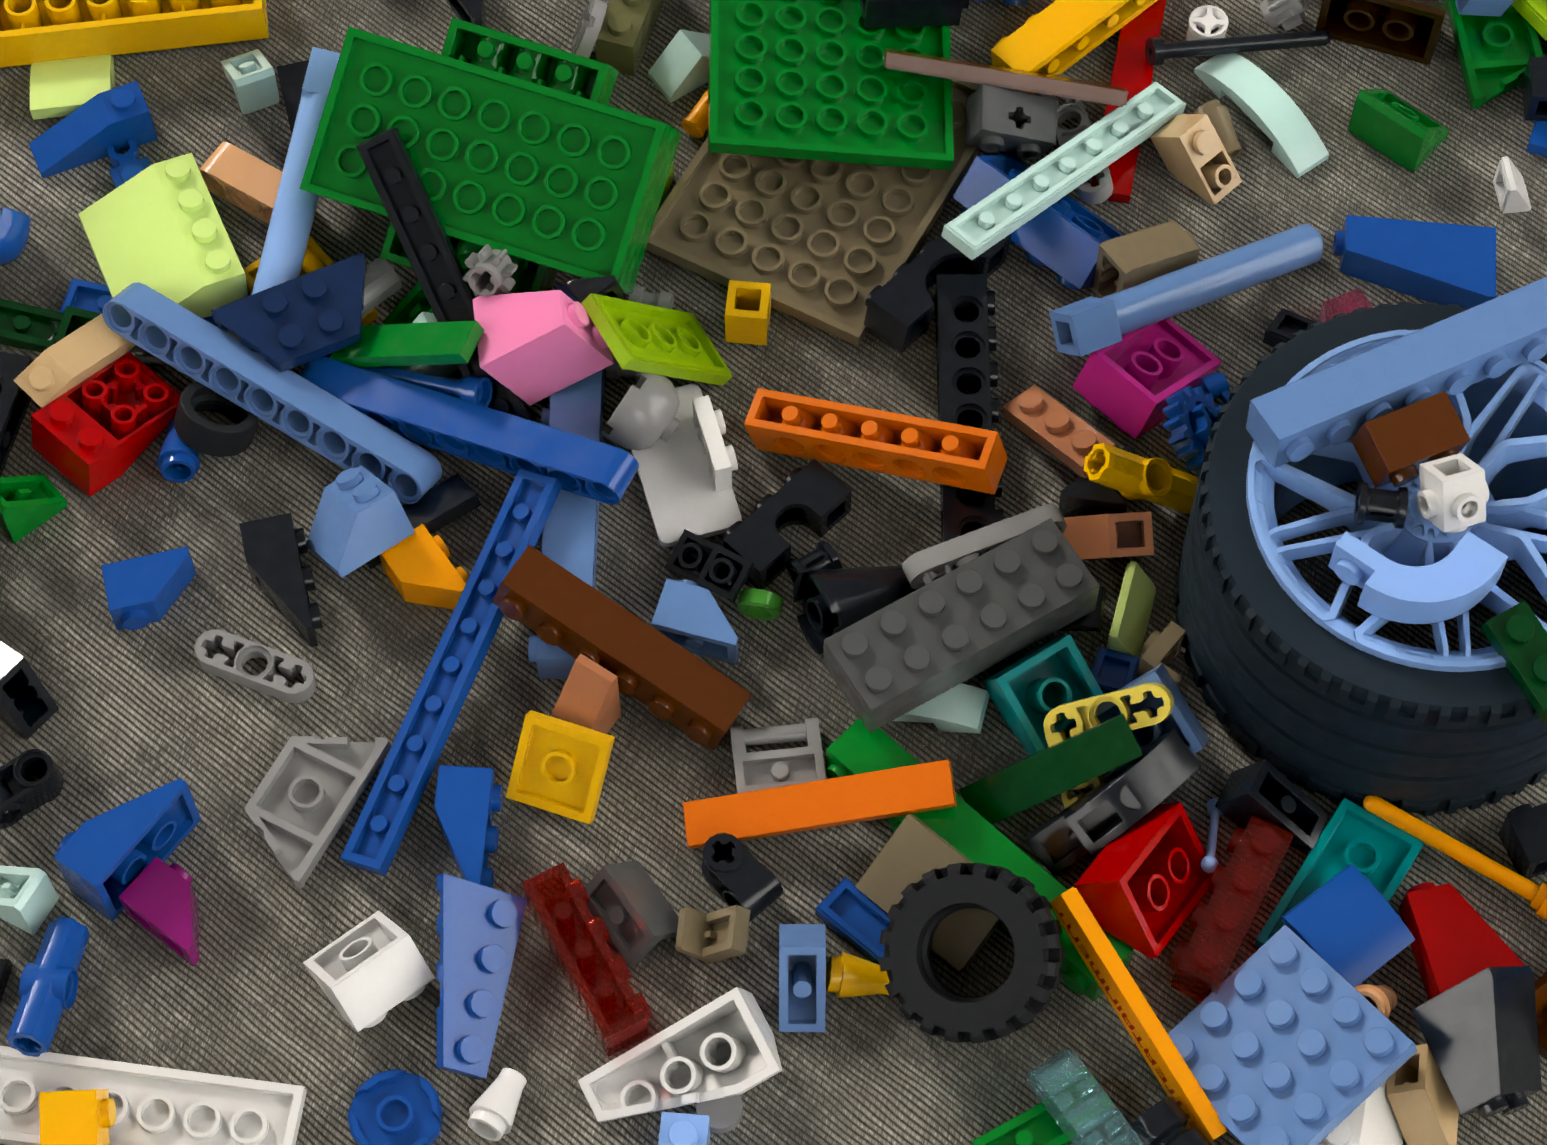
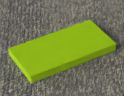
M592 293L581 303L622 369L723 386L732 378V373L693 313Z

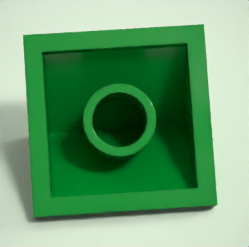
M1385 88L1360 90L1355 100L1347 130L1412 173L1422 165L1450 132L1449 129Z

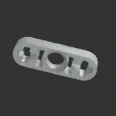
M212 629L202 633L195 642L194 651L198 663L207 673L295 704L308 700L316 690V679L313 669L308 662L219 629ZM219 645H222L226 655L216 653L213 659L209 658L207 650H216ZM229 657L234 658V666H233V667H232V664H231V661H230V658H229ZM259 657L268 662L266 669L258 675H249L243 671L245 663L252 658ZM277 666L279 667L281 676L276 674ZM298 674H301L304 683L296 682L290 688L286 678L295 679Z

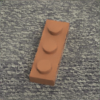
M1035 384L1002 406L1006 420L1084 479L1088 477V474L1083 471L1085 456L1091 452L1093 446L1098 443H1105L1116 447L1115 443Z

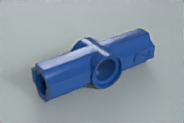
M58 917L57 920L49 922L35 962L27 963L22 971L19 984L20 1003L8 1032L7 1041L9 1047L20 1051L23 1055L39 1057L40 1054L49 1051L63 1009L70 1010L75 1002L78 990L77 970L90 934L87 926L81 925L74 918Z

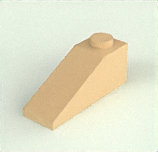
M100 314L44 350L13 381L42 408L129 352L135 344L112 331L105 323L103 315Z

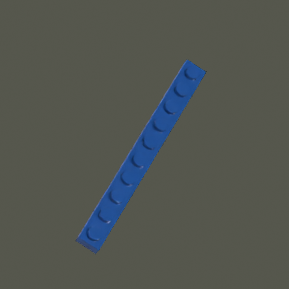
M522 469L518 470L340 857L347 865L386 876L504 616L500 608L492 603L501 582L529 545L535 548L562 488L557 478Z

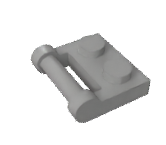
M818 717L804 718V723L750 729H743V725L729 727L737 793L826 779ZM798 741L807 742V747L746 753V747Z

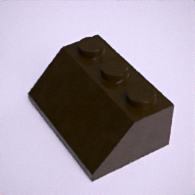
M1322 0L1315 30L1328 31L1331 39L1430 66L1448 5L1434 0Z

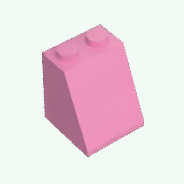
M561 290L478 296L472 299L474 319L484 329L477 344L480 368L528 405H532L614 364L612 352L584 306L578 301L574 302Z

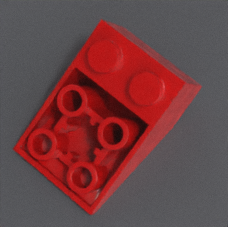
M127 352L31 415L32 448L88 497H91L122 476L175 417L180 394L132 353Z

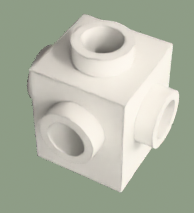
M1462 453L1419 464L1420 491L1417 493L1416 502L1420 514L1444 533L1462 532L1468 526L1486 521V502L1489 500V488L1485 480V470Z

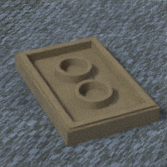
M907 814L855 887L888 913L892 904H898L903 898L901 892L910 883L920 881L923 878V874L933 869L947 867L949 864L974 862L915 815ZM965 908L955 911L938 925L933 936L931 949L959 972H964L1002 920L989 911L979 908Z

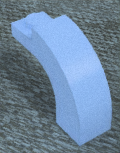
M1345 531L1334 546L1328 567L1334 570L1335 574L1343 582L1363 589L1357 606L1366 612L1399 623L1430 624L1452 619L1477 605L1499 580L1508 556L1470 531H1467L1455 548L1444 559L1426 566H1407L1391 561Z

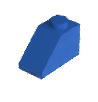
M188 546L101 565L109 612L116 629L137 630L146 627L149 623L161 621L196 575Z

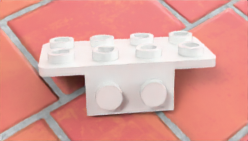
M688 384L675 388L678 392L680 403L675 418L681 421L669 441L666 443L659 439L651 448L640 451L631 450L632 456L639 463L637 472L658 541L664 547L675 546L684 529L702 538L726 533L735 522H742V516L732 488V471L738 470V464L733 446H725L722 435L726 434L724 417L720 409L713 410L709 395L703 396L697 384Z

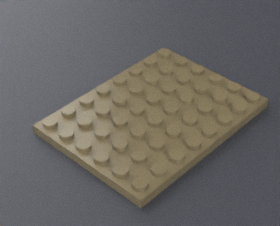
M952 79L954 163L952 170L708 152L707 137L658 210L646 250L728 287L729 280L771 283L772 308L859 346L869 330L864 325L867 310L865 301L869 293L876 286L881 285L883 287L890 281L900 265L905 262L909 264L980 151V147L965 144L966 100L981 85Z

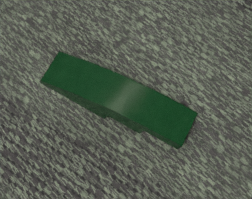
M1121 713L1084 732H1079L1042 751L1040 750L959 790L968 805L989 823L994 824L1142 756L1143 753L1124 714Z

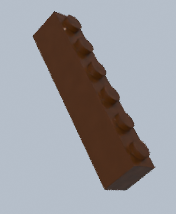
M530 545L501 582L492 601L505 616L515 621H521L536 631L540 639L547 644L557 645L573 656L575 660L582 654L618 677L619 692L633 696L648 706L649 710L656 717L669 720L684 730L692 741L706 745L712 750H715L752 694Z

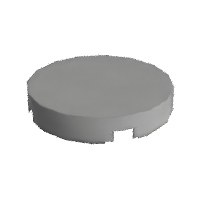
M590 0L589 5L585 7L572 37L571 49L574 50L572 54L586 58L590 57L606 14L607 2Z

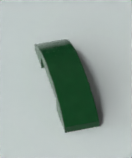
M0 299V344L43 352L101 313L66 306L65 312L62 314L57 311Z

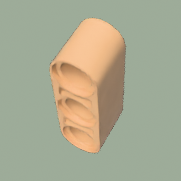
M222 142L199 168L208 190L269 224L282 171L231 143Z

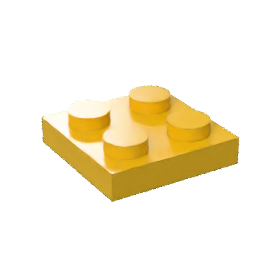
M530 710L525 714L505 798L586 824L592 823L595 819L615 736Z

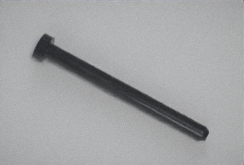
M1326 30L1167 43H1163L1160 37L1148 38L1146 41L1145 54L1150 66H1159L1163 64L1164 59L1325 46L1331 41V35Z

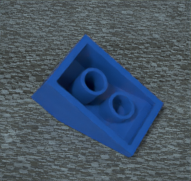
M179 778L85 821L76 832H70L61 840L57 853L53 858L70 891L113 922L124 909L119 899L122 892L155 857L165 862L201 821V817L187 783Z

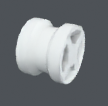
M1202 5L1195 8L1189 17L1186 41L1226 38L1225 34L1229 24L1228 16L1222 9L1212 5Z

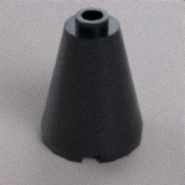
M902 565L821 569L800 573L794 582L793 597L794 602L802 601L804 614L797 616L807 642L816 653L822 654L824 639L917 589L911 588Z

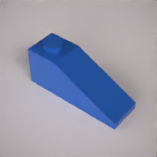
M134 81L97 94L30 142L29 146L43 179L108 157L107 146L113 145L115 152L120 153L130 149L128 139L133 138L137 145L140 146L158 140L142 91L138 82Z

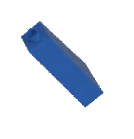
M1346 215L1343 230L1335 231L1333 255L1340 256V273L1427 302H1436L1438 305L1455 304L1459 305V307L1470 309L1496 298V228Z

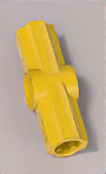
M1098 443L1085 456L1083 469L1088 474L1089 481L1118 490L1122 497L1127 500L1144 499L1183 514L1191 513L1199 478L1172 468L1163 458L1147 459L1105 443Z

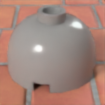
M641 372V377L635 385H631L607 421V426L602 430L601 434L612 442L631 450L640 451L651 448L659 439L667 443L681 421L675 418L680 405L678 392L673 383L665 376Z

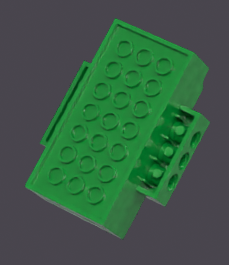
M453 17L441 54L348 27L300 189L389 217L356 146L391 128H397L465 274L470 270L464 263L472 252L478 254L486 244H489L491 250L506 249L512 263L518 265L517 270L510 276L516 281V284L509 293L502 291L501 294L552 290L557 271L584 279L614 275L622 290L632 293L681 132L667 123L608 106L619 73L618 70L609 64ZM390 220L379 258L412 268Z

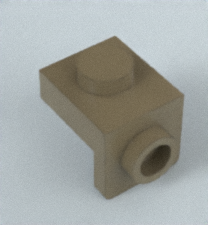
M1173 621L1168 624L1162 633L1155 630L1143 645L1141 652L1144 654L1140 658L1136 677H1140L1163 663L1179 689L1181 676L1168 666L1181 651L1186 631Z
M737 904L710 913H704L689 906L681 908L678 919L676 950L708 964L746 954L751 910Z

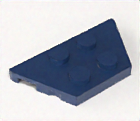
M363 252L211 310L213 320L220 328L225 326L240 337L241 343L250 350L261 353L266 358V361L280 372L361 342V316L365 295L364 280L365 272L367 271L366 257Z

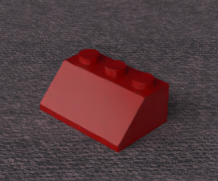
M1176 802L1157 805L1129 829L1107 844L1074 886L1103 930L1148 958H1157L1217 876L1215 872L1206 873L1202 870L1200 863L1206 856V853L1182 803Z

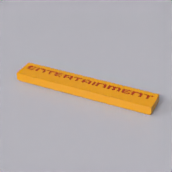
M1073 886L1050 902L1053 907L1051 910L1164 1091L1186 1113L1188 1129L1198 1128L1209 1142L1226 1133L1227 1128L1221 1123L1218 1113L1077 888Z

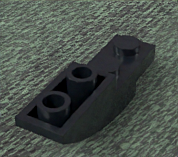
M1172 728L1142 749V756L1115 768L1100 779V785L1027 835V842L1053 876L1088 852L1092 856L1160 804L1201 766V763L1175 728Z

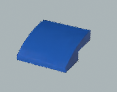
M1353 864L1347 865L1281 917L1288 928L1354 988L1416 940L1387 900Z

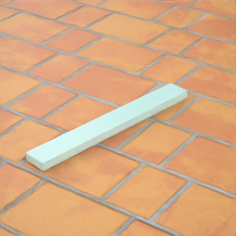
M1154 82L1126 101V105H1123V107L1119 106L944 225L941 236L969 259H975L1151 137L1177 114H1183L1186 103L1158 82Z

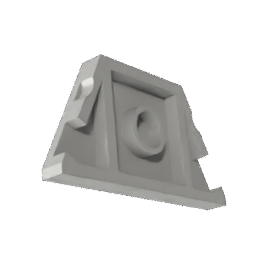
M291 736L244 807L247 818L296 887L302 889L391 748L388 739L375 737V742H349L348 737H329L320 740L313 736Z

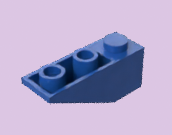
M439 765L434 808L438 825L461 878L493 888L494 868H488L489 853L496 854L498 849L499 828L498 826H492L494 812H501L503 785L496 784L493 768Z

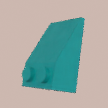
M1070 634L1053 636L981 680L1001 717L1029 755L1048 748L1043 723L1051 709L1065 703L1104 694ZM1060 713L1061 720L1054 723L1056 731L1063 730L1066 737L1069 738L1071 737L1070 730L1076 727L1075 719H1067L1065 713Z

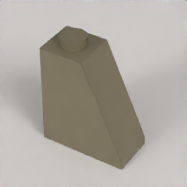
M1175 220L1106 240L1099 245L1092 291L1098 298H1103L1195 264L1198 261L1200 251L1198 242L1191 232L1184 231Z

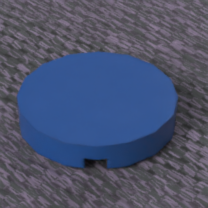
M398 1069L380 1072L362 1083L354 1094L355 1098L351 1103V1108L349 1107L347 1118L352 1138L357 1145H433L440 1135L443 1122L440 1099L429 1081L420 1075L416 1076L412 1073H407L406 1070Z

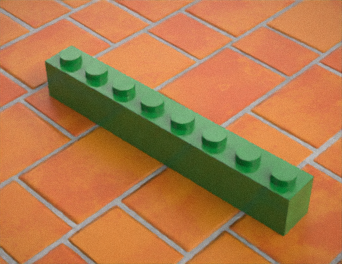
M860 718L826 749V772L829 778L921 764L880 728L869 733ZM956 793L957 807L913 814L972 862L1001 866L1012 870L1013 874L1025 877L1033 883L1037 893L1040 896H1045L1049 902L1067 891L1063 885ZM907 815L884 819L892 825V830L895 832ZM1050 909L1054 919L1058 920L1053 911ZM1001 921L998 926L1010 934L1007 926ZM1061 926L1063 933L1059 934L1060 945L1065 947V961L1060 963L1059 972L1063 974L1062 979L1073 992L1078 995L1084 993L1092 1001H1095L1103 991ZM1103 930L1127 968L1131 963L1134 948Z

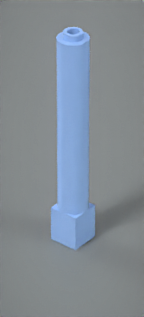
M312 47L302 87L301 100L251 295L300 277L319 200V195L301 190L300 186L340 53Z

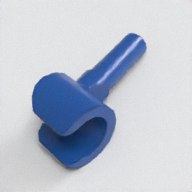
M1215 372L1201 378L1202 383L1198 384V386L1202 387L1204 396L1211 393L1213 399L1220 397L1222 402L1226 404L1231 393L1226 376L1223 373Z

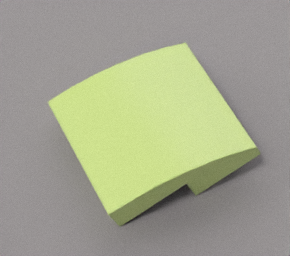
M107 54L32 63L30 71V112L33 120L68 116L97 94L115 88L113 55Z

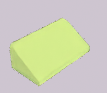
M1130 561V564L1127 563L1109 633L1107 649L1140 658L1156 594V587L1139 564L1134 561Z

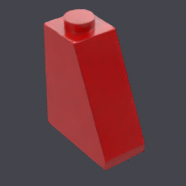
M1425 882L1411 887L1405 893L1398 910L1402 921L1416 939L1410 946L1428 1000L1488 967L1526 966L1451 883L1435 886L1433 882Z

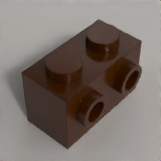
M1446 391L1368 421L1350 439L1375 488L1392 482L1395 488L1403 486L1419 477V464L1458 454L1471 441Z

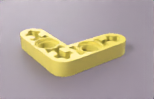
M1152 682L1062 704L1051 709L1043 723L1048 747L1067 739L1063 730L1056 731L1054 723L1061 720L1060 713H1065L1067 719H1075L1076 727L1070 730V736H1073L1100 724L1096 711L1102 702L1109 701L1118 706L1131 730L1158 724L1167 719L1174 707V697L1165 685ZM1146 691H1152L1154 698L1162 697L1164 705L1157 709L1158 716H1153L1150 709H1144L1133 713L1137 722H1130V707L1124 696H1131L1130 705L1147 699ZM1102 775L1061 793L1064 809L1082 797V794L1072 797L1071 790H1080L1091 783L1096 788L1100 785Z

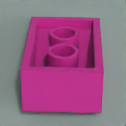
M1170 318L1122 335L1121 342L1092 352L1072 387L1089 404L1097 407L1116 423L1121 431L1129 434L1136 440L1166 418L1162 411L1163 408L1168 406L1166 401L1168 397L1188 386H1192L1193 389L1198 387V384L1202 383L1201 378L1215 372L1222 361Z

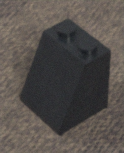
M1530 966L1488 967L1411 1010L1461 1115L1480 1112L1482 1118H1487L1501 1111L1504 1116L1527 1107L1530 1104L1527 1097L1542 1090L1534 974Z

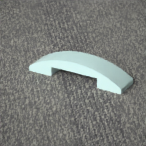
M1237 53L1218 54L1195 68L1194 73L1219 99L1227 95L1273 142L1271 152L1297 179L1328 159L1329 153L1303 112L1271 77L1252 62Z

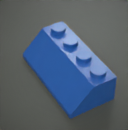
M1011 154L976 156L953 198L963 205L962 211L965 212L1029 167ZM1067 194L1010 234L1012 235L1010 244H1018L1027 251L1025 256L1031 262L1041 267L1048 266L1059 274L1057 279L1063 285L1070 289L1078 290L1093 287L1099 245L1106 240L1120 237L1124 234Z

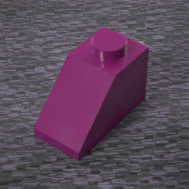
M155 857L119 896L120 902L128 916L194 967L200 961L198 904L191 886L193 878L177 863L173 862L168 866Z

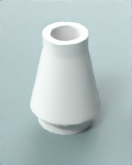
M503 1068L494 1082L469 1108L470 1118L467 1123L470 1129L477 1135L490 1141H499L503 1134L510 1133L522 1090L527 1083L526 1078L514 1069Z

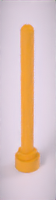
M1368 795L1364 798L1363 807L1366 811L1529 900V906L1536 909L1535 915L1547 921V884L1541 882L1538 885L1378 796Z

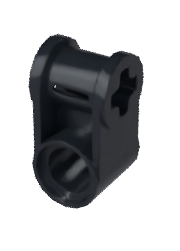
M30 749L0 767V829L14 825L23 816L54 800L61 793L64 784L62 774L47 752L40 749ZM47 771L40 780L30 781L37 772Z
M720 833L715 834L706 841L703 848V862L701 865L704 879L720 894L729 907L737 904L751 910L749 922L783 895V888L776 876L765 865L760 863L735 836ZM716 857L720 860L718 863L714 861ZM728 858L731 860L729 864L725 861Z

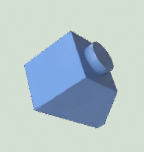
M666 578L651 621V627L690 653L736 665L739 658L738 637L709 589L703 588L691 580L675 581Z
M779 924V1032H825L826 925Z

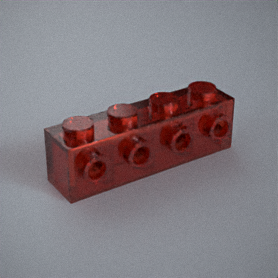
M1253 815L1245 830L1237 826L1226 849L1227 852L1233 855L1227 867L1218 864L1207 889L1214 893L1208 905L1199 902L1188 927L1195 931L1189 943L1180 940L1169 965L1176 968L1171 988L1200 1002L1211 993H1218L1222 983L1227 979L1287 857L1294 834Z
M563 862L523 881L524 897L527 898L526 905L607 1057L648 1037L647 1019L652 1017L651 1010L642 993L634 994L627 981L631 978L629 969L621 954L613 955L607 944V941L610 940L608 930L599 915L593 917L586 903L590 902V899L579 877L572 879Z

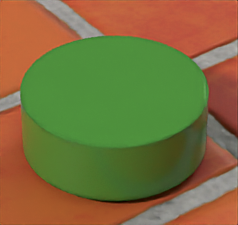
M748 588L740 592L737 608L743 615L753 619L775 620L780 617L783 599L779 595L767 590Z

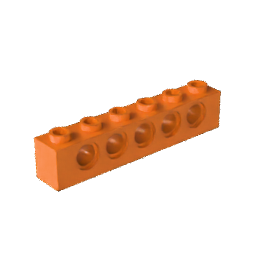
M757 388L744 422V426L758 450L811 460L815 459L821 462L994 495L1008 458L997 431Z

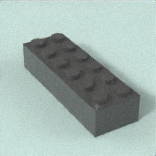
M1050 518L824 639L823 664L869 733L1094 611L1100 585Z

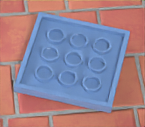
M1286 925L1277 931L1168 1033L1218 1113L1221 1123L1241 1145H1318L1418 1051L1412 1040Z

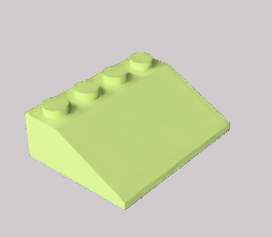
M192 152L150 165L78 214L112 298L130 284L140 282L199 317L206 318L212 316L211 310L248 296L245 272Z

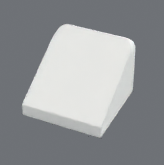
M1508 156L1502 157L1493 179L1500 211L1503 214L1530 211L1531 204L1523 176Z

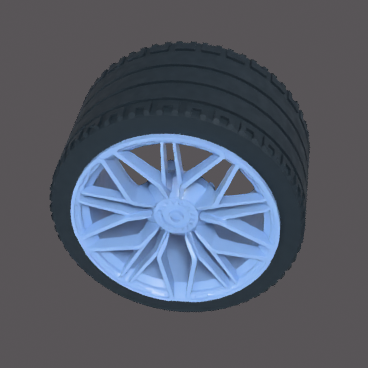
M1400 302L1398 305H1390L1389 303L1379 304L1378 307L1369 309L1362 307L1354 309L1349 314L1343 312L1333 316V319L1326 322L1318 321L1313 323L1307 331L1299 330L1294 333L1292 339L1287 343L1280 342L1274 346L1271 355L1264 354L1257 361L1256 368L1253 371H1247L1243 375L1240 386L1233 388L1229 400L1219 411L1217 422H1214L1206 446L1177 572V591L1175 595V605L1178 607L1176 623L1186 631L1182 647L1186 648L1184 658L1187 666L1192 667L1194 683L1196 687L1203 689L1202 698L1207 705L1214 707L1217 712V720L1221 725L1226 724L1229 727V734L1235 740L1240 739L1248 747V753L1253 757L1258 756L1262 760L1266 759L1293 784L1297 782L1305 786L1306 791L1313 794L1316 791L1330 797L1329 800L1339 803L1345 797L1363 807L1364 798L1368 795H1374L1407 813L1422 812L1424 816H1434L1435 812L1443 811L1445 814L1456 813L1457 809L1468 807L1470 810L1480 808L1484 802H1489L1490 804L1500 802L1504 795L1510 793L1516 795L1522 792L1527 784L1533 786L1540 782L1543 775L1547 773V727L1506 667V661L1502 656L1498 655L1494 647L1471 649L1469 610L1456 616L1459 640L1458 651L1448 650L1444 621L1431 623L1436 650L1414 647L1386 639L1375 633L1390 620L1372 614L1358 626L1341 615L1354 585L1341 581L1333 602L1329 606L1309 586L1292 562L1293 560L1332 553L1336 542L1343 534L1286 546L1283 541L1346 525L1351 531L1349 534L1391 561L1407 566H1426L1444 559L1455 548L1467 531H1470L1507 555V561L1515 560L1547 603V354L1535 362L1527 361L1510 368L1500 377H1489L1472 384L1462 393L1448 395L1471 439L1459 453L1464 454L1485 470V480L1489 488V500L1486 502V521L1468 526L1462 532L1444 533L1420 514L1416 502L1417 493L1420 491V477L1400 486L1408 487V507L1403 529L1394 528L1393 523L1365 520L1363 524H1355L1354 509L1356 495L1335 486L1363 480L1364 483H1368L1369 488L1375 487L1350 440L1354 435L1339 445L1330 444L1316 450L1301 461H1290L1274 468L1246 430L1251 399L1469 309L1455 304L1438 305L1436 302H1426V304ZM1392 482L1376 489L1397 491L1399 487L1395 488ZM1307 498L1330 511L1281 526L1277 524V521L1283 515ZM1496 585L1479 602L1497 615L1519 604V602ZM1537 617L1547 632V622L1545 623Z

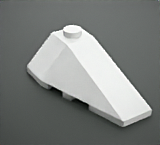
M736 987L579 1079L578 1083L597 1121L602 1123L740 1095L781 1072L782 1066L774 1034L755 997L751 992Z

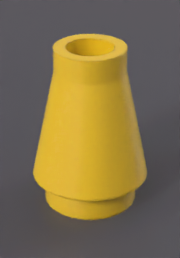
M842 952L840 956H829L826 969V992L836 993V998L878 994L889 995L885 987L886 984L890 983L886 971L881 972L879 964Z

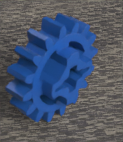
M1188 386L1173 393L1172 396L1166 399L1168 406L1163 408L1162 412L1169 421L1163 423V427L1171 433L1172 437L1167 441L1176 453V458L1178 460L1184 458L1186 460V469L1189 472L1196 470L1199 478L1214 422H1217L1222 405L1216 407L1213 395L1209 393L1204 396L1202 387L1198 386L1193 389L1192 386Z

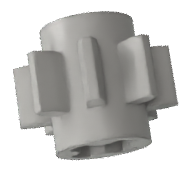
M1263 0L1260 2V10L1266 22L1272 28L1282 24L1286 32L1303 23L1302 21L1306 19L1303 12L1310 7L1309 0Z
M486 244L478 254L472 252L464 262L470 270L463 277V281L468 282L475 296L498 295L502 291L509 293L516 284V281L510 276L517 270L518 265L512 263L506 249L491 250L489 244Z

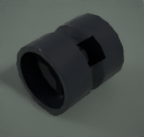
M1167 1097L1148 1109L1125 1133V1138L1131 1145H1212L1198 1128L1186 1129L1188 1122L1186 1113L1172 1097Z

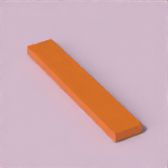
M949 759L683 802L687 846L690 849L703 848L710 837L720 833L731 834L739 839V841H746L957 807L952 767Z

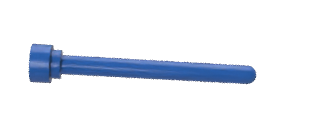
M325 355L324 357L330 358L332 355ZM388 366L359 367L488 407L492 398V382L488 377L470 374L467 377L455 380Z

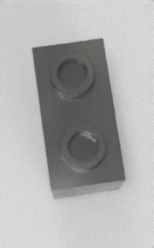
M982 84L966 100V145L980 147V150L987 153L1006 152L1016 154L1018 158L1023 160L1039 159L1056 145L1057 99Z

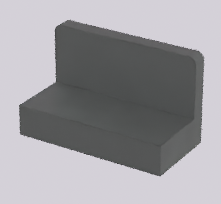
M636 860L604 865L579 894L628 966L641 963L660 940L677 936L679 916L640 862Z

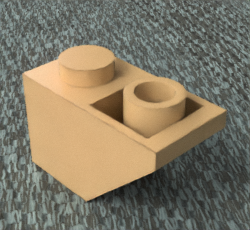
M1177 114L1150 137L1167 170L1210 205H1216L1243 182L1207 114Z
M1428 1044L1415 1045L1418 1051L1387 1079L1386 1096L1407 1145H1457L1458 1106Z

